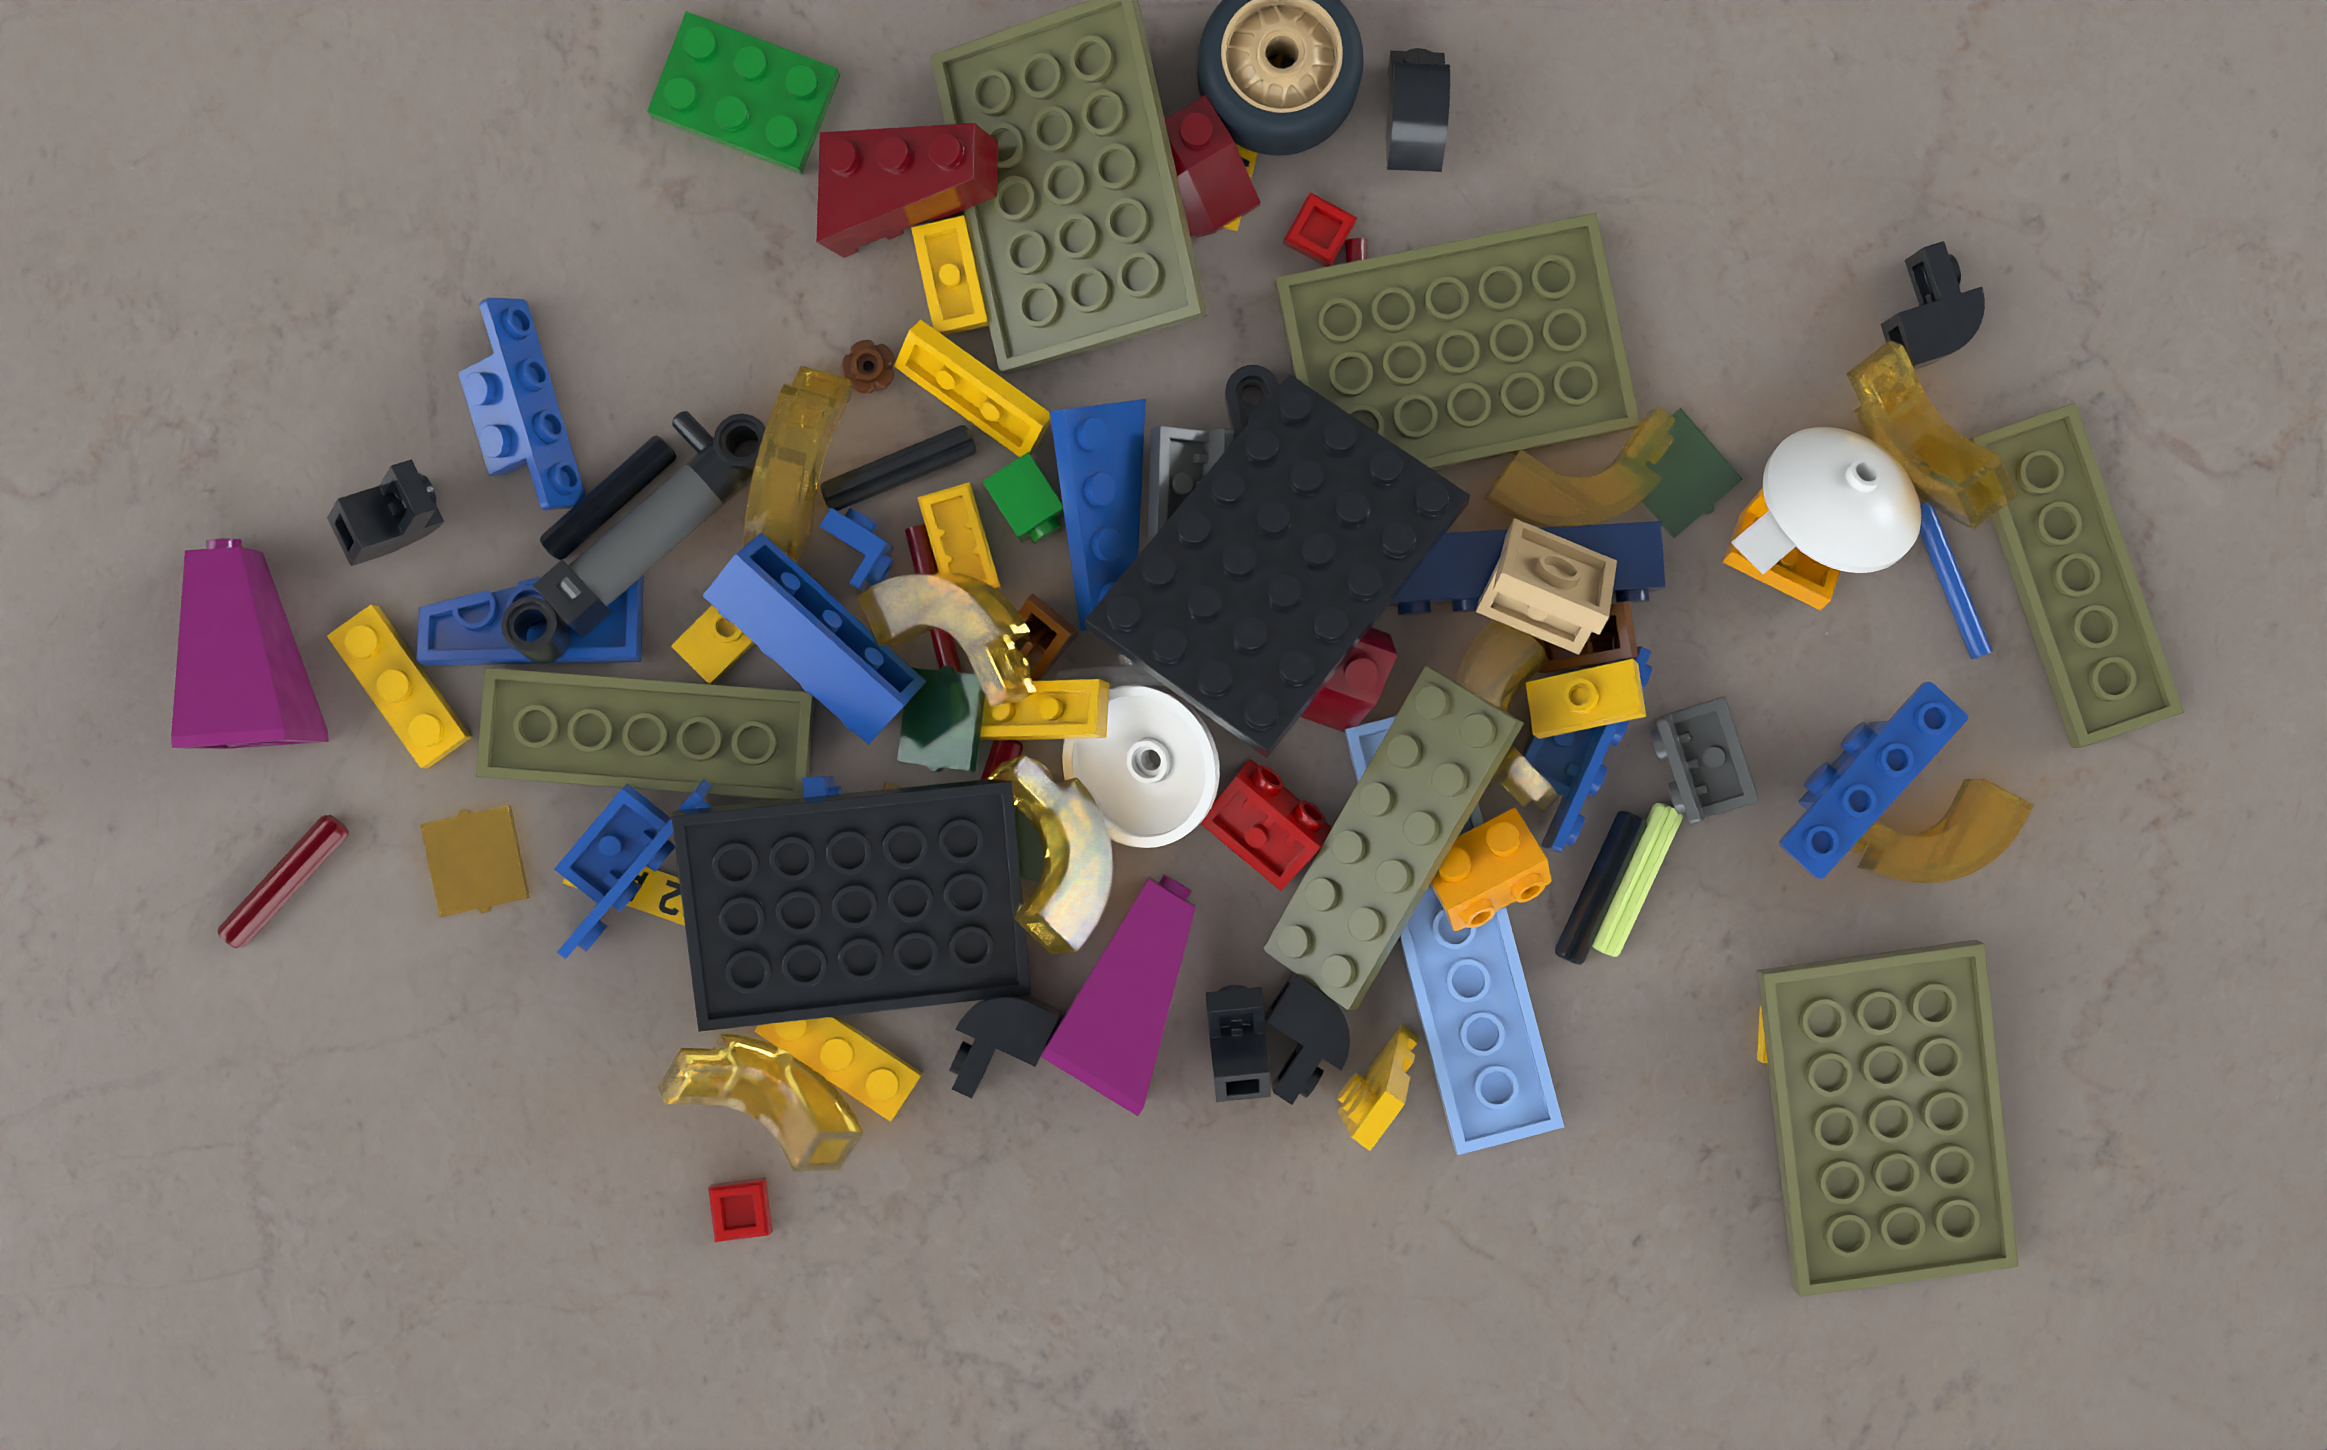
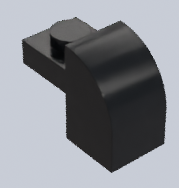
M1414 48L1408 51L1390 50L1388 66L1390 104L1385 136L1387 170L1442 172L1449 120L1450 65L1445 64L1444 53L1431 52L1422 48Z
M1944 241L1923 247L1905 260L1919 306L1899 312L1880 324L1897 375L1928 366L1956 352L1974 337L1981 325L1985 310L1983 287L1961 293L1959 287L1961 282L1960 267L1956 258L1952 254H1948Z
M412 459L391 465L379 486L338 498L327 517L350 566L382 557L428 536L444 522L436 505V495L431 482L425 475L418 473Z
M1292 972L1264 1015L1267 1023L1298 1042L1271 1084L1273 1093L1293 1105L1299 1094L1307 1098L1312 1093L1324 1072L1323 1069L1318 1067L1322 1059L1342 1070L1350 1047L1348 1024L1339 1006L1325 993Z
M1229 985L1218 991L1206 992L1216 1102L1271 1097L1262 987L1247 988L1243 985Z
M1000 995L977 1002L963 1016L955 1029L975 1038L973 1045L963 1041L951 1064L949 1071L958 1075L952 1090L972 1099L996 1049L1036 1067L1061 1014V1010L1029 995Z

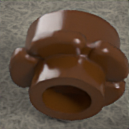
M862 340L852 345L851 353L844 356L842 373L846 379H850L854 390L864 394H871L874 391L885 389L891 384L895 375L892 366L895 359L893 353L886 345H875L871 340ZM866 362L874 364V368L871 371L864 370Z

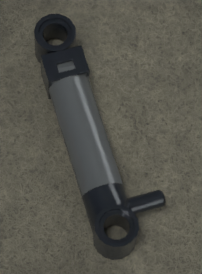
M688 411L678 413L672 421V426L693 447L697 454L571 564L567 565L561 560L532 586L543 596L545 601L540 598L526 597L510 604L504 612L501 621L502 634L507 643L532 662L544 664L561 658L569 649L572 639L571 628L584 638L612 613L607 606L748 483L758 482L768 477L776 467L778 454L773 440L759 419L743 413L731 415L719 424L713 438ZM748 440L758 441L757 448L752 454L745 457L734 456L735 449L740 443ZM540 620H547V628L543 636L536 641H527V632L531 625Z

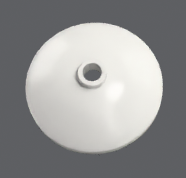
M1813 427L1800 430L1787 437L1768 459L1763 474V492L1768 510L1771 509L1779 526L1797 545L1796 547L1815 561L1846 572H1875L1895 564L1915 543L1921 526V507L1917 492L1901 464L1876 442L1844 429Z
M1137 683L1124 684L1109 689L1107 737L1065 739L1062 754L1063 773L1067 789L1075 806L1089 824L1116 842L1141 848L1159 847L1173 843L1194 830L1203 821L1213 805L1220 776L1218 753L1213 737L1200 715L1186 701L1166 689ZM1150 749L1159 754L1161 759L1160 766L1151 762L1149 758Z

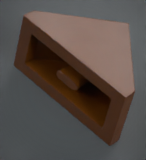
M1032 593L984 665L1005 682L1041 681L1079 633L1074 626Z
M1629 602L1611 605L1609 618L1601 633L1598 635L1591 632L1579 655L1534 636L1540 673L1620 662L1638 657Z

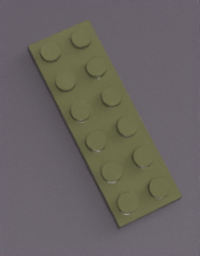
M2076 403L1965 440L2071 747L2082 748L2184 713Z
M1425 666L1265 944L1263 951L1347 1010H1357L1524 723L1436 669Z
M485 668L476 777L623 788L628 783L634 789L692 793L700 782L705 779L712 785L707 794L778 800L804 798L802 777H809L815 696L804 691Z

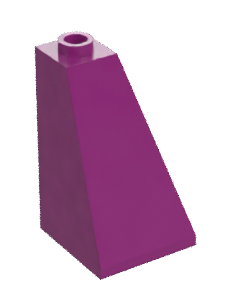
M233 538L206 540V549L185 550L171 731L172 748L222 750L329 742L325 721L263 552L242 547L241 539Z
M1163 874L1159 882L1151 877L1147 878L1048 1040L1041 1055L1048 1062L1136 1116H1139L1145 1105L1196 909L1195 904L1187 900L1191 890Z

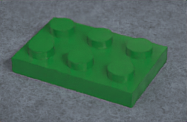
M686 11L647 112L653 119L802 175L839 81L840 73L833 66Z

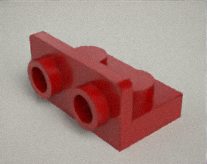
M1251 759L1243 765L1237 775L1214 800L1208 814L1200 823L1280 891L1288 885L1317 853L1332 829L1326 822L1323 813L1314 804L1298 799L1284 787L1282 779L1275 771L1267 766L1258 765Z

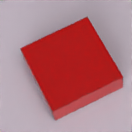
M1310 192L1286 234L1283 244L1325 267L1332 266L1354 227L1357 217Z
M766 1177L712 1184L708 1187L715 1242L768 1236L773 1232Z

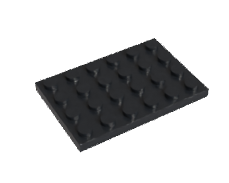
M1289 374L1085 619L1086 629L1265 758H1268L1467 507L1470 494Z
M1011 777L673 811L671 818L698 1032L986 1000L1000 995L1021 996L1031 994Z

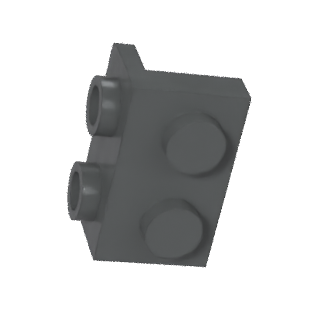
M1165 426L1151 429L1148 538H1153L1233 443V429L1219 428L1212 431Z
M1726 696L1671 712L1656 719L1658 729L1651 731L1653 744L1661 762L1669 760L1676 780L1669 783L1671 799L1678 814L1687 813L1690 824L1701 822L1704 818L1759 802L1760 798Z

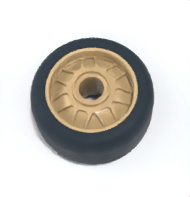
M1222 0L1208 19L1200 40L1197 69L1201 97L1207 96L1237 145L1256 153L1275 156L1297 154L1309 150L1328 139L1342 125L1355 102L1364 63L1363 46L1358 27L1351 13L1340 0ZM1284 55L1295 63L1288 68L1279 69L1272 66L1268 62L1267 57Z

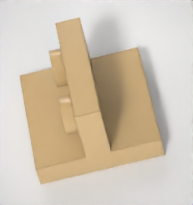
M1514 518L1505 535L1501 557L1478 601L1476 612L1579 655L1591 632L1599 635L1609 618L1617 560Z

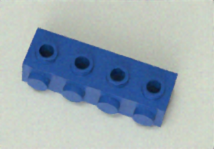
M762 532L732 557L702 595L726 620L738 627L759 646L766 656L777 662L801 684L807 693L815 696L842 721L846 728L856 733L868 745L927 682Z

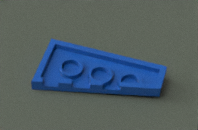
M1146 399L1050 411L1080 631H1089L1086 629L1085 619L1138 557Z
M644 575L607 606L612 613L584 638L571 628L572 639L569 649L561 658L550 663L641 662ZM540 577L520 581L518 586L495 592L485 590L419 607L416 661L424 666L541 664L532 662L508 644L501 629L503 614L513 602L526 597L540 598L545 601L543 596L532 586ZM540 620L531 625L527 632V641H536L546 632L547 620Z

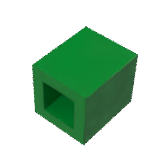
M1029 452L982 481L1021 543L1031 537L1036 544L1051 536L1062 527L1058 519L1064 516L1063 505Z

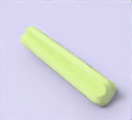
M1656 803L1652 806L1646 819L1647 826L1594 939L1592 944L1594 949L1611 957L1620 955L1683 819V815L1678 814L1675 808L1664 803Z

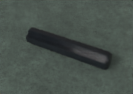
M960 425L824 481L820 485L821 493L829 509L833 508L836 511H840L973 456L976 453V445L966 425Z
M657 435L651 437L541 535L540 543L544 549L555 559H565L676 459L674 450L663 438Z
M1619 811L1616 814L1555 947V954L1577 965L1584 963L1647 826L1646 821L1640 816L1628 811Z

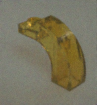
M1889 340L1846 374L1861 404L1854 412L1865 432L1872 441L1886 449L1901 464L1911 479L1917 494L1935 509L1950 519L1974 530L2017 497L1999 454L1965 439L1937 412L1925 394L1903 345Z
M800 366L791 386L783 385L765 429L752 476L746 508L743 547L762 532L797 564L813 530L816 492L825 455L832 436L852 396L850 379Z
M1659 407L1647 412L1640 422L1641 425L1633 432L1615 460L1602 472L1589 477H1570L1559 474L1523 450H1519L1513 454L1484 499L1513 518L1539 527L1585 526L1619 516L1642 501L1661 481V476L1644 465L1648 460L1656 464L1667 451L1674 439L1667 432L1676 419Z
M952 572L906 574L884 580L857 596L879 646L912 642L934 627L943 629L951 634L967 654L990 706L1019 702L1037 692L1030 678L1029 664L1014 644V641L1030 631L1024 619L1009 600L987 583L968 575Z
M1493 619L1470 645L1462 659L1455 682L1508 713L1512 700L1519 689L1548 663L1549 659L1543 647L1530 634ZM1513 745L1509 748L1488 784L1490 788L1506 773L1508 777L1501 782L1505 789L1523 807L1532 800L1542 812L1559 798L1549 782Z
M1027 755L1002 762L989 779L995 778L1012 781L1014 804L1035 826L1044 851V866L1040 882L1014 919L1051 955L1076 952L1098 923L1105 908L1111 886L1112 851L1102 813L1090 792L1077 777L1054 783L1051 772L1042 763L1029 758Z
M1964 779L1946 814L1930 829L1919 834L1906 836L1875 821L1850 851L1862 854L1866 848L1857 868L1878 877L1914 883H1938L1959 879L1985 867L2003 853L2020 832L2034 804L1986 779Z
M722 1033L713 1049L680 1048L657 1087L664 1104L723 1105L738 1109L754 1117L776 1137L793 1171L840 1170L864 1133L850 1105L822 1074L791 1053L767 1042L747 1036Z

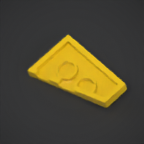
M1403 1024L1399 1026L1365 1074L1360 1076L1358 1073H1355L1347 1081L1337 1097V1100L1343 1103L1337 1111L1351 1138L1369 1151L1372 1150L1406 1102L1411 1078L1406 1074V1071L1414 1063L1415 1054L1411 1051L1418 1044L1419 1036Z

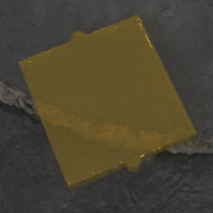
M511 805L474 813L469 809H463L459 811L456 817L420 824L439 917L476 909L480 913H488L494 905L530 898Z

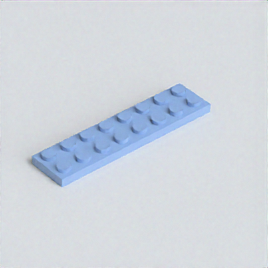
M1396 716L1345 729V737L1357 782H1359ZM1477 803L1459 836L1484 823L1479 803ZM1429 885L1402 931L1399 941L1456 1154L1461 1155L1564 1128L1506 907L1496 911L1491 920L1479 927H1465L1455 932L1448 921L1442 904Z

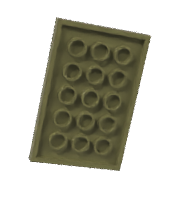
M1088 0L930 55L945 125L976 123L998 142L997 197L964 210L1000 373L1011 374L1208 316L1138 0Z
M1596 213L1279 276L1275 279L1294 377L1432 470L1632 430L1641 425Z
M1975 939L1757 970L1793 1288L1800 1297L2019 1267L1985 943Z

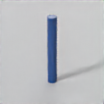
M1932 500L1920 504L1921 526L1919 532L1971 659L1989 654L1993 650Z

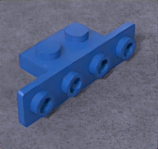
M489 297L481 301L479 306L494 354L458 372L489 476L507 475L528 464L540 507L543 510L572 509L586 494L528 304L524 299Z
M1638 646L1636 647L1638 657L1632 659L1638 663L1643 691L1652 672V666L1646 664L1651 650ZM1629 720L1541 739L1535 737L1533 733L1531 734L1514 775L1562 796L1542 841V847L1561 853L1565 844L1572 846L1575 843L1585 820V817L1579 814L1587 795L1594 796L1601 787L1607 772V766L1603 765L1602 761L1610 744L1616 746L1621 741L1628 727Z
M1923 682L1888 721L1870 722L1868 725L1865 722L1858 724L1841 742V747L1845 750L1832 765L1828 762L1822 764L1806 780L1804 787L1808 791L1798 801L1806 809V812L1780 839V847L1813 877L1818 879L1825 878L1968 720L1967 713L1934 683Z
M703 779L677 810L710 807L703 798L712 785ZM628 783L554 868L555 871L597 903L557 951L564 959L571 954L577 945L586 952L607 928V925L600 920L607 910L613 906L621 912L642 887L634 881L636 876L645 866L655 872L675 848V845L668 840L673 834L672 818Z

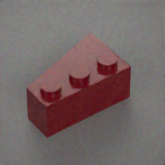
M976 123L820 132L816 242L845 258L859 252L858 248L884 237L890 240L904 234L903 230L929 219L934 221L940 220L997 197L998 142Z

